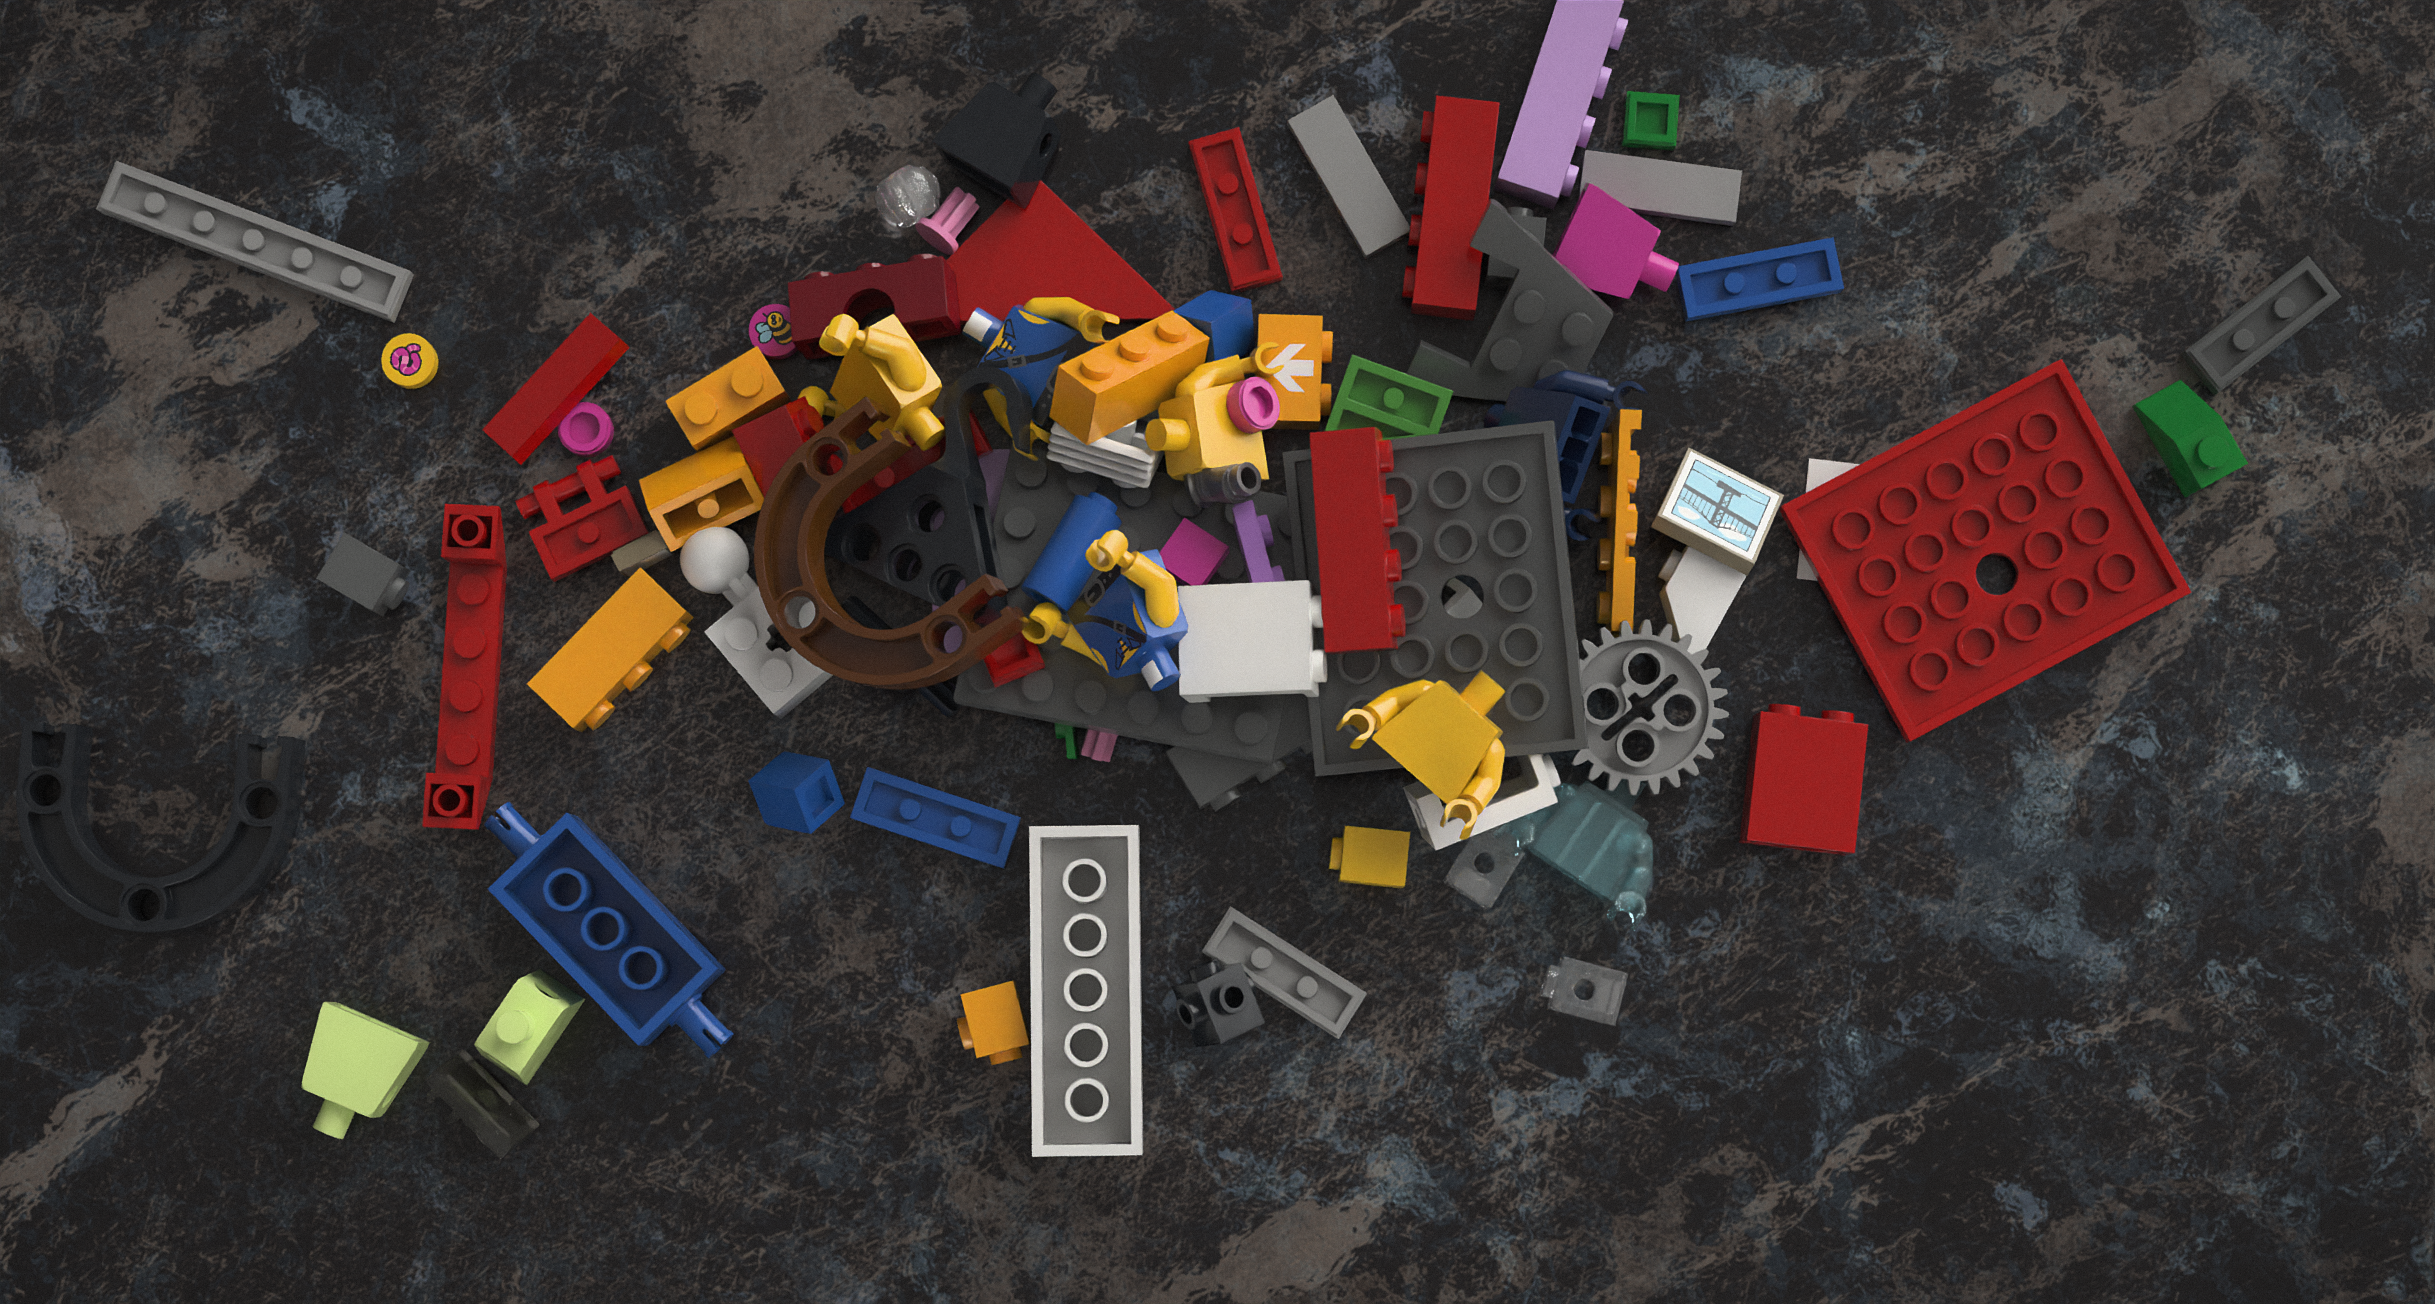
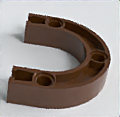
M866 396L801 445L785 462L774 478L765 496L756 526L754 541L756 579L761 598L775 627L787 643L814 666L839 678L876 688L898 690L926 687L946 681L966 671L1029 626L1030 622L1018 606L1014 608L1006 606L999 611L1002 614L1000 618L981 629L973 620L974 614L995 596L1002 598L1009 593L1000 579L986 573L922 620L902 628L887 630L869 629L850 617L837 602L828 584L824 565L825 541L830 524L840 506L854 491L912 449L899 430L895 432L889 428L880 433L882 439L861 451L856 446V440L878 420L884 423L891 418L882 404ZM841 450L844 456L843 465L837 473L829 476L827 461L834 452ZM812 601L815 607V617L809 626L802 628L799 622V612L804 604ZM958 625L962 631L961 645L956 651L948 653L944 647L945 634L950 628Z

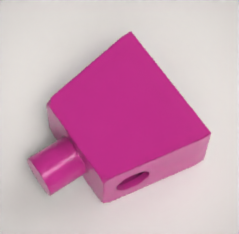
M1587 182L1552 254L1588 288L1629 299L1638 280L1666 292L1679 266V263L1652 251L1661 232L1658 228L1599 187Z

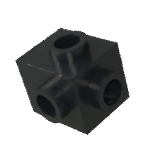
M1217 958L1203 962L1187 970L1190 979L1172 987L1177 998L1176 1011L1182 1024L1189 1029L1196 1047L1222 1044L1265 1023L1256 1002L1255 984L1252 978L1244 971L1241 962L1220 966Z

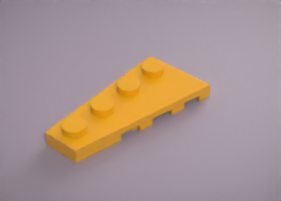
M1620 409L1609 425L1608 433H1601L1599 438V464L1608 465V486L1600 485L1598 492V513L1602 518H1607V538H1599L1597 547L1598 570L1606 571V592L1598 591L1596 619L1597 623L1606 624V629L1610 631L1613 637H1619L1621 621L1627 620L1633 632L1636 562L1635 557H1629V546L1634 547L1638 511L1636 510V504L1630 503V493H1635L1637 479H1639L1640 456L1637 455L1636 450H1630L1631 435L1635 429H1641L1642 410Z

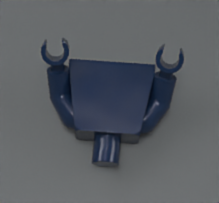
M1563 370L1537 380L1532 388L1516 386L1511 390L1506 405L1495 404L1487 411L1484 427L1491 428L1551 420L1555 422L1566 532L1572 539L1578 541L1589 540L1593 537L1579 531L1577 527L1578 518L1583 514L1590 520L1602 522L1600 514L1592 508L1572 510L1564 506L1565 502L1574 504L1611 409L1604 406L1603 402H1612L1619 410H1639L1624 406L1625 395L1631 391H1638L1642 394L1648 393L1641 385L1634 381H1625L1615 387L1608 385L1609 379L1571 370Z

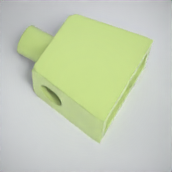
M539 969L517 980L474 1045L486 1059L525 1085H528L585 999ZM541 991L547 993V994L550 995L551 997H549V996L543 994Z
M324 1002L320 1009L301 1087L308 1092L325 1098L313 1128L335 1138L343 1139L355 1112L370 1118L381 1117L427 1050L430 1042L340 1003Z

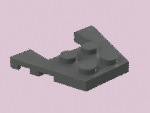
M1490 198L1469 241L1470 246L1518 269L1472 361L1464 360L1420 339L1404 373L1453 390V396L1507 402L1511 390L1516 386L1532 388L1537 380L1563 370L1584 373L1613 317V311L1570 269L1553 257L1531 232L1515 221L1498 201Z

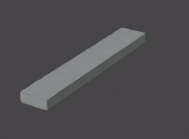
M119 161L115 162L96 208L102 214L395 323L414 276L410 270Z

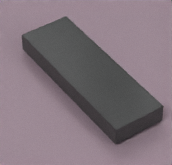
M2307 256L2185 350L2181 356L2210 392L2216 395L2342 296L2311 258Z

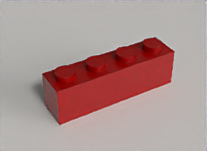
M1436 95L1434 112L1424 111L1420 143L1430 144L1428 163L1418 162L1414 194L1424 195L1422 215L1412 214L1408 246L1418 247L1416 267H1405L1402 297L1412 298L1411 314L1474 321L1483 252L1471 247L1469 241L1489 201L1500 102Z
M1376 427L1310 432L1325 653L1346 654L1397 650V637H1405L1406 624L1403 604L1394 603L1393 582H1401L1402 568L1399 549H1391L1389 528L1397 527L1398 525L1395 494L1387 495L1385 473L1394 471L1391 440H1383L1382 432Z

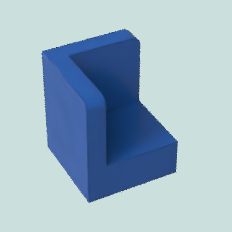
M1211 290L1173 310L1210 338L1205 363L1237 354L1240 358L1255 347L1251 299Z
M782 752L748 780L762 818L769 826L811 834L845 804L828 759Z

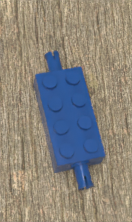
M510 802L497 809L496 812L511 828L509 829L499 817L495 818L493 815L487 819L484 827L490 830L517 859L488 890L638 1046H648L669 1025L674 1026L677 1024L705 1053L708 1059L716 1054L721 1047L707 1034V1030L720 1044H726L734 1033L728 1030L701 1002V999L703 998L702 993L726 969L578 816L566 813L545 834L540 836L513 808L514 806Z

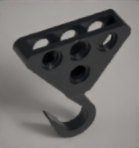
M978 367L961 375L949 389L944 402L946 450L942 458L925 466L831 522L825 541L824 553L938 607L955 596V589L963 579H965L966 587H968L986 573L1000 579L1004 584L986 493V481L980 467L970 427L969 413L974 400L981 393L989 389H1001L1007 402L1006 415L1015 448L1030 454V423L1033 415V405L1030 394L1024 384L1010 374L994 367ZM944 510L943 522L938 529L934 530L935 517L940 511ZM878 539L877 552L869 559L870 546ZM919 559H921V571L918 574V576L912 580V568L914 564ZM1007 595L1002 598L998 596L992 598L974 614L973 620L985 627L1000 618L1002 614L999 611L1009 606Z

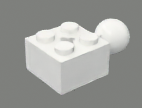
M711 527L696 532L685 542L680 553V565L687 581L702 592L710 594L722 593L733 606L731 610L704 631L705 634L771 712L782 719L833 675L811 664L793 648L788 652H785L780 647L772 650V646L776 642L774 636L779 631L767 613L758 585L747 573L749 566L748 549L743 539L736 532L727 527ZM812 601L804 604L799 612V622L802 628L809 626L815 617V607Z

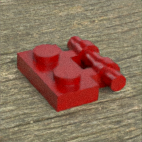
M613 455L596 463H593L591 459L576 466L577 472L551 484L548 480H545L532 487L533 493L515 501L524 519L542 511L548 523L529 531V534L551 580L554 582L612 555L613 551L650 533L626 485L609 494L605 489L603 482L621 474V470ZM587 491L592 502L567 514L563 513L560 505L561 502Z

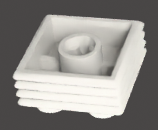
M1158 409L1089 445L1084 444L1055 421L1051 428L1052 434L1049 438V451L1046 457L1051 461L1061 463L1068 471L1075 473L1087 471L1112 479L1116 485L1123 488H1147L1164 455V451H1153L1150 449L1145 439L1148 423L1152 419H1159Z

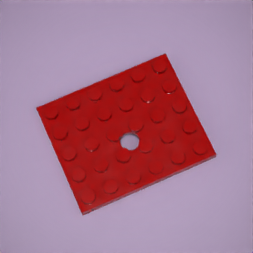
M2062 359L1779 508L1906 743L2192 593ZM1995 554L2006 557L2012 562L2016 570V578L2009 592L2002 595H1993L1980 587L1976 579V568L1983 557Z

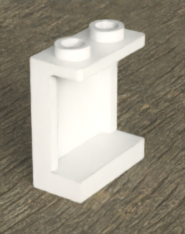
M1309 580L1178 586V600L1188 622V633L1179 641V672L1181 674L1179 678V695L1189 703L1211 702V697L1302 693L1307 697L1319 696L1318 683L1327 681V656L1325 649H1318L1317 628H1323L1321 595H1317L1316 588Z
M1543 754L1517 756L1522 773L1517 777L1500 783L1498 791L1482 813L1477 816L1469 837L1558 802L1553 788L1561 785L1549 754L1546 756ZM1421 781L1403 787L1421 836L1435 850L1462 840L1459 837L1466 825L1462 819L1452 817L1447 820L1443 828L1440 826L1446 805L1442 806L1437 795Z

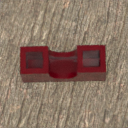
M917 254L909 257L907 262L891 265L865 263L859 265L855 271L839 274L824 271L813 272L806 275L804 280L788 282L792 342L807 360L836 356L823 350L819 345V340L831 320L841 314L851 316L859 326L863 318L873 310L879 308L895 309L896 318L914 342L961 334L956 275L943 256Z

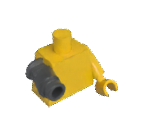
M1266 342L1255 348L1247 358L1239 359L1237 354L1199 365L1176 386L1175 398L1160 403L1158 408L1159 419H1152L1146 427L1145 439L1149 448L1153 451H1164L1167 473L1172 479L1184 481L1189 498L1202 508H1209L1217 501L1220 503H1244L1252 494L1259 491L1261 482L1269 480L1262 431L1249 434L1241 431L1234 425L1227 410V395L1233 384L1245 380L1244 375L1254 373L1256 376L1265 378L1282 370L1284 364L1269 369L1262 364L1260 359L1262 351H1269L1279 347L1277 343Z

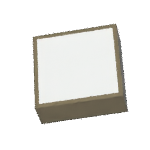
M654 530L613 551L611 557L618 571L629 578L640 567L645 570L675 553L674 551L670 552L660 532Z

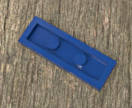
M1834 237L1678 266L1676 271L1685 322L1841 293L1844 289Z
M870 767L866 769L850 816L853 820L1005 869L1022 819L1021 817Z

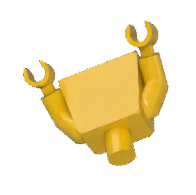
M841 314L834 317L829 326L825 328L819 340V345L823 350L832 355L844 356L830 390V393L837 401L829 400L826 392L817 386L806 387L800 392L797 399L805 396L809 405L813 406L821 417L822 415L833 416L835 420L867 396L882 404L891 416L884 423L878 420L868 429L877 440L882 439L880 433L889 428L895 432L899 430L904 437L909 434L923 451L935 446L945 436V427L931 412L942 389L941 380L900 321L892 314L870 327L867 326L862 331L859 330L858 323L851 316Z
M1481 670L1461 694L1445 681L1439 680L1434 684L1431 681L1422 679L1389 689L1362 709L1348 711L1336 725V731L1350 724L1357 727L1360 731V736L1349 746L1355 750L1362 747L1373 731H1377L1371 739L1447 804L1440 821V826L1443 828L1447 820L1452 817H1458L1465 822L1466 825L1459 837L1464 840L1471 835L1477 816L1482 813L1500 787L1505 749L1499 738L1503 731L1485 715L1506 691Z

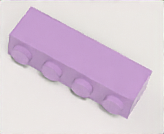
M1557 0L1494 190L1554 209L1559 195L1570 197L1579 171V167L1571 165L1570 162L1576 145L1583 148L1587 146L1596 118L1586 114L1592 96L1599 99L1603 98L1612 71L1611 68L1603 66L1608 48L1619 49L1628 20L1619 17L1624 0Z

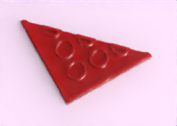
M1041 180L1025 209L1007 199L946 260L956 275L960 325H966L977 307L1004 322L1013 306L1018 304L1024 306L1032 298L1070 297L1094 310L1118 316L1120 319L1119 323L1151 321L1171 310H1175Z

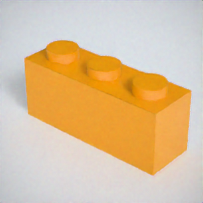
M1171 310L1107 343L1081 354L1058 366L1049 417L1084 444L1089 445L1157 410L1160 403L1175 398L1176 386L1196 367L1205 363L1210 338Z
M640 567L545 664L527 685L573 729L583 732L589 726L592 730H595L614 712L616 707L611 702L625 688L633 691L647 679L653 671L649 663L663 649L669 653L683 642L690 633V629L686 625L694 617Z

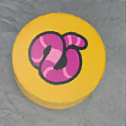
M407 333L394 337L387 343L382 353L381 362L385 374L402 388L417 389L425 386L434 378L438 369V356L435 349L427 340L416 334Z

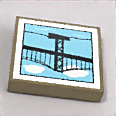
M1688 448L1651 527L1748 576L1757 560L1784 495Z

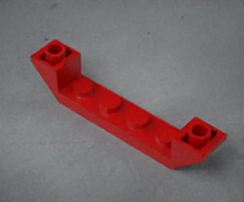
M445 504L441 557L450 562L438 739L435 773L426 772L422 827L479 830L493 780L507 562L501 508L499 506Z

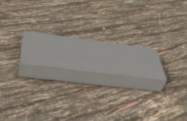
M1334 95L1287 120L1289 129L1365 259L1409 235L1410 226Z
M1585 150L1578 198L1587 182L1599 187L1635 213L1734 226L1737 218L1742 171Z
M1231 906L1202 951L1203 954L1211 959L1217 958L1221 965L1241 962L1244 971L1252 978L1255 987L1339 1039L1367 994Z

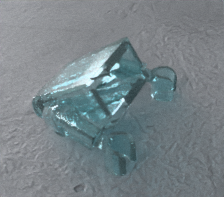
M1621 779L1613 791L1608 790L1607 786L1602 791L1586 780L1579 786L1573 783H1561V785L1553 788L1558 800L1557 803L1506 822L1495 832L1494 837L1497 840L1504 833H1510L1516 838L1518 844L1517 848L1511 853L1513 856H1517L1524 849H1527L1608 904L1614 901L1607 913L1608 920L1613 921L1618 911H1625L1632 918V924L1629 929L1633 931L1645 915L1647 910L1645 898L1653 873V841L1646 833L1649 822L1630 810L1646 786L1643 781L1640 782L1636 795H1629L1626 779Z

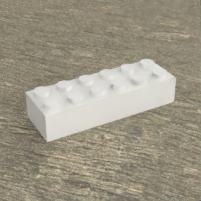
M1139 825L1029 826L1032 1157L1142 1155L1143 1085Z

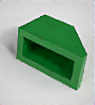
M2182 380L2169 385L2132 406L2184 498L2248 464L2222 417Z

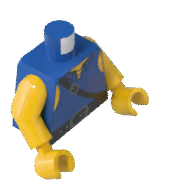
M1070 297L1032 298L1024 306L1019 304L1013 306L1004 322L979 307L975 309L966 323L962 335L987 349L977 368L994 367L1017 378L1027 388L1032 400L1033 415L1030 423V454L1015 448L1017 452L1033 461L1039 459L1032 452V444L1038 437L1049 444L1051 434L1036 426L1034 422L1042 427L1050 420L1049 415L1058 366L1090 351L1095 343L1102 345L1109 342V340H1105L1102 336V326L1106 321L1119 324L1120 319L1118 316L1094 310ZM997 388L984 391L983 395L996 421L1012 437L1006 415L1007 402L1001 389Z
M1118 530L1107 531L1101 539L1094 540L1085 553L1089 564L1103 572L1066 612L1070 620L1069 623L1061 621L1062 615L1057 606L1050 602L1038 604L1030 613V618L1028 619L1030 625L1022 630V634L1026 639L1037 644L1045 643L1053 634L1061 638V645L1089 657L1101 665L1111 677L1119 678L1142 672L1152 691L1165 689L1181 677L1169 652L1188 633V622L1178 600L1176 580L1172 574L1167 572L1157 549L1144 552L1135 550L1130 553L1127 551L1128 541L1123 533Z

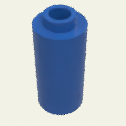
M1090 492L1087 497L1075 495L1022 584V591L1039 604L1044 602L1053 603L1058 607L1061 615H1066V612L1076 602L1095 570L1086 560L1085 553L1094 540L1101 539L1107 531L1118 530L1122 524L1121 519L1115 514L1118 507L1111 500L1096 492Z

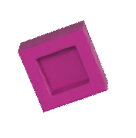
M1184 517L1159 553L1167 572L1172 574L1176 581L1184 586L1207 585L1230 551L1229 546Z

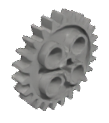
M1645 619L1641 623L1638 634H1633L1626 620L1620 622L1619 637L1614 638L1610 631L1603 627L1599 629L1600 646L1596 647L1586 639L1580 642L1582 650L1586 655L1583 660L1580 659L1589 749L1578 750L1570 763L1573 766L1582 764L1587 760L1592 763L1587 775V779L1590 781L1599 777L1602 772L1607 773V789L1613 791L1618 786L1621 779H1626L1629 795L1637 794L1641 781H1646L1652 794H1659L1660 778L1663 777L1674 788L1680 787L1678 770L1683 768L1689 774L1697 776L1699 770L1693 758L1696 755L1706 759H1713L1714 757L1712 751L1705 745L1707 738H1724V734L1712 727L1713 719H1722L1729 716V712L1714 707V700L1725 696L1728 692L1727 689L1711 688L1710 681L1717 677L1721 670L1720 668L1707 670L1702 668L1700 664L1709 653L1707 649L1700 650L1694 654L1687 651L1692 640L1690 634H1686L1676 643L1671 641L1672 625L1666 624L1658 636L1652 635L1650 620ZM1637 654L1648 655L1656 664L1657 672L1655 678L1647 685L1637 684L1629 675V662ZM1674 674L1677 677L1676 684L1648 705L1647 711L1651 716L1647 721L1642 717H1635L1610 740L1605 741L1602 739V732L1631 709L1632 705L1628 700L1631 694L1637 698H1643L1651 693L1669 675ZM1600 688L1607 690L1613 695L1616 705L1613 714L1605 720L1595 719L1587 709L1588 696L1592 691ZM1674 695L1683 696L1691 705L1692 713L1690 719L1682 726L1672 725L1664 716V705ZM1632 730L1642 731L1650 740V751L1640 761L1630 760L1625 756L1622 749L1624 737Z

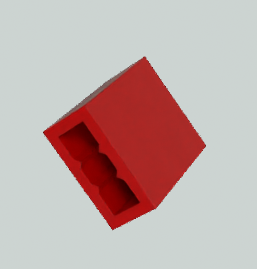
M1769 704L1768 712L1760 711L1753 715L1739 843L1844 856L1855 853L1868 724L1854 723V714L1849 712L1823 710L1821 718L1800 716L1801 707Z

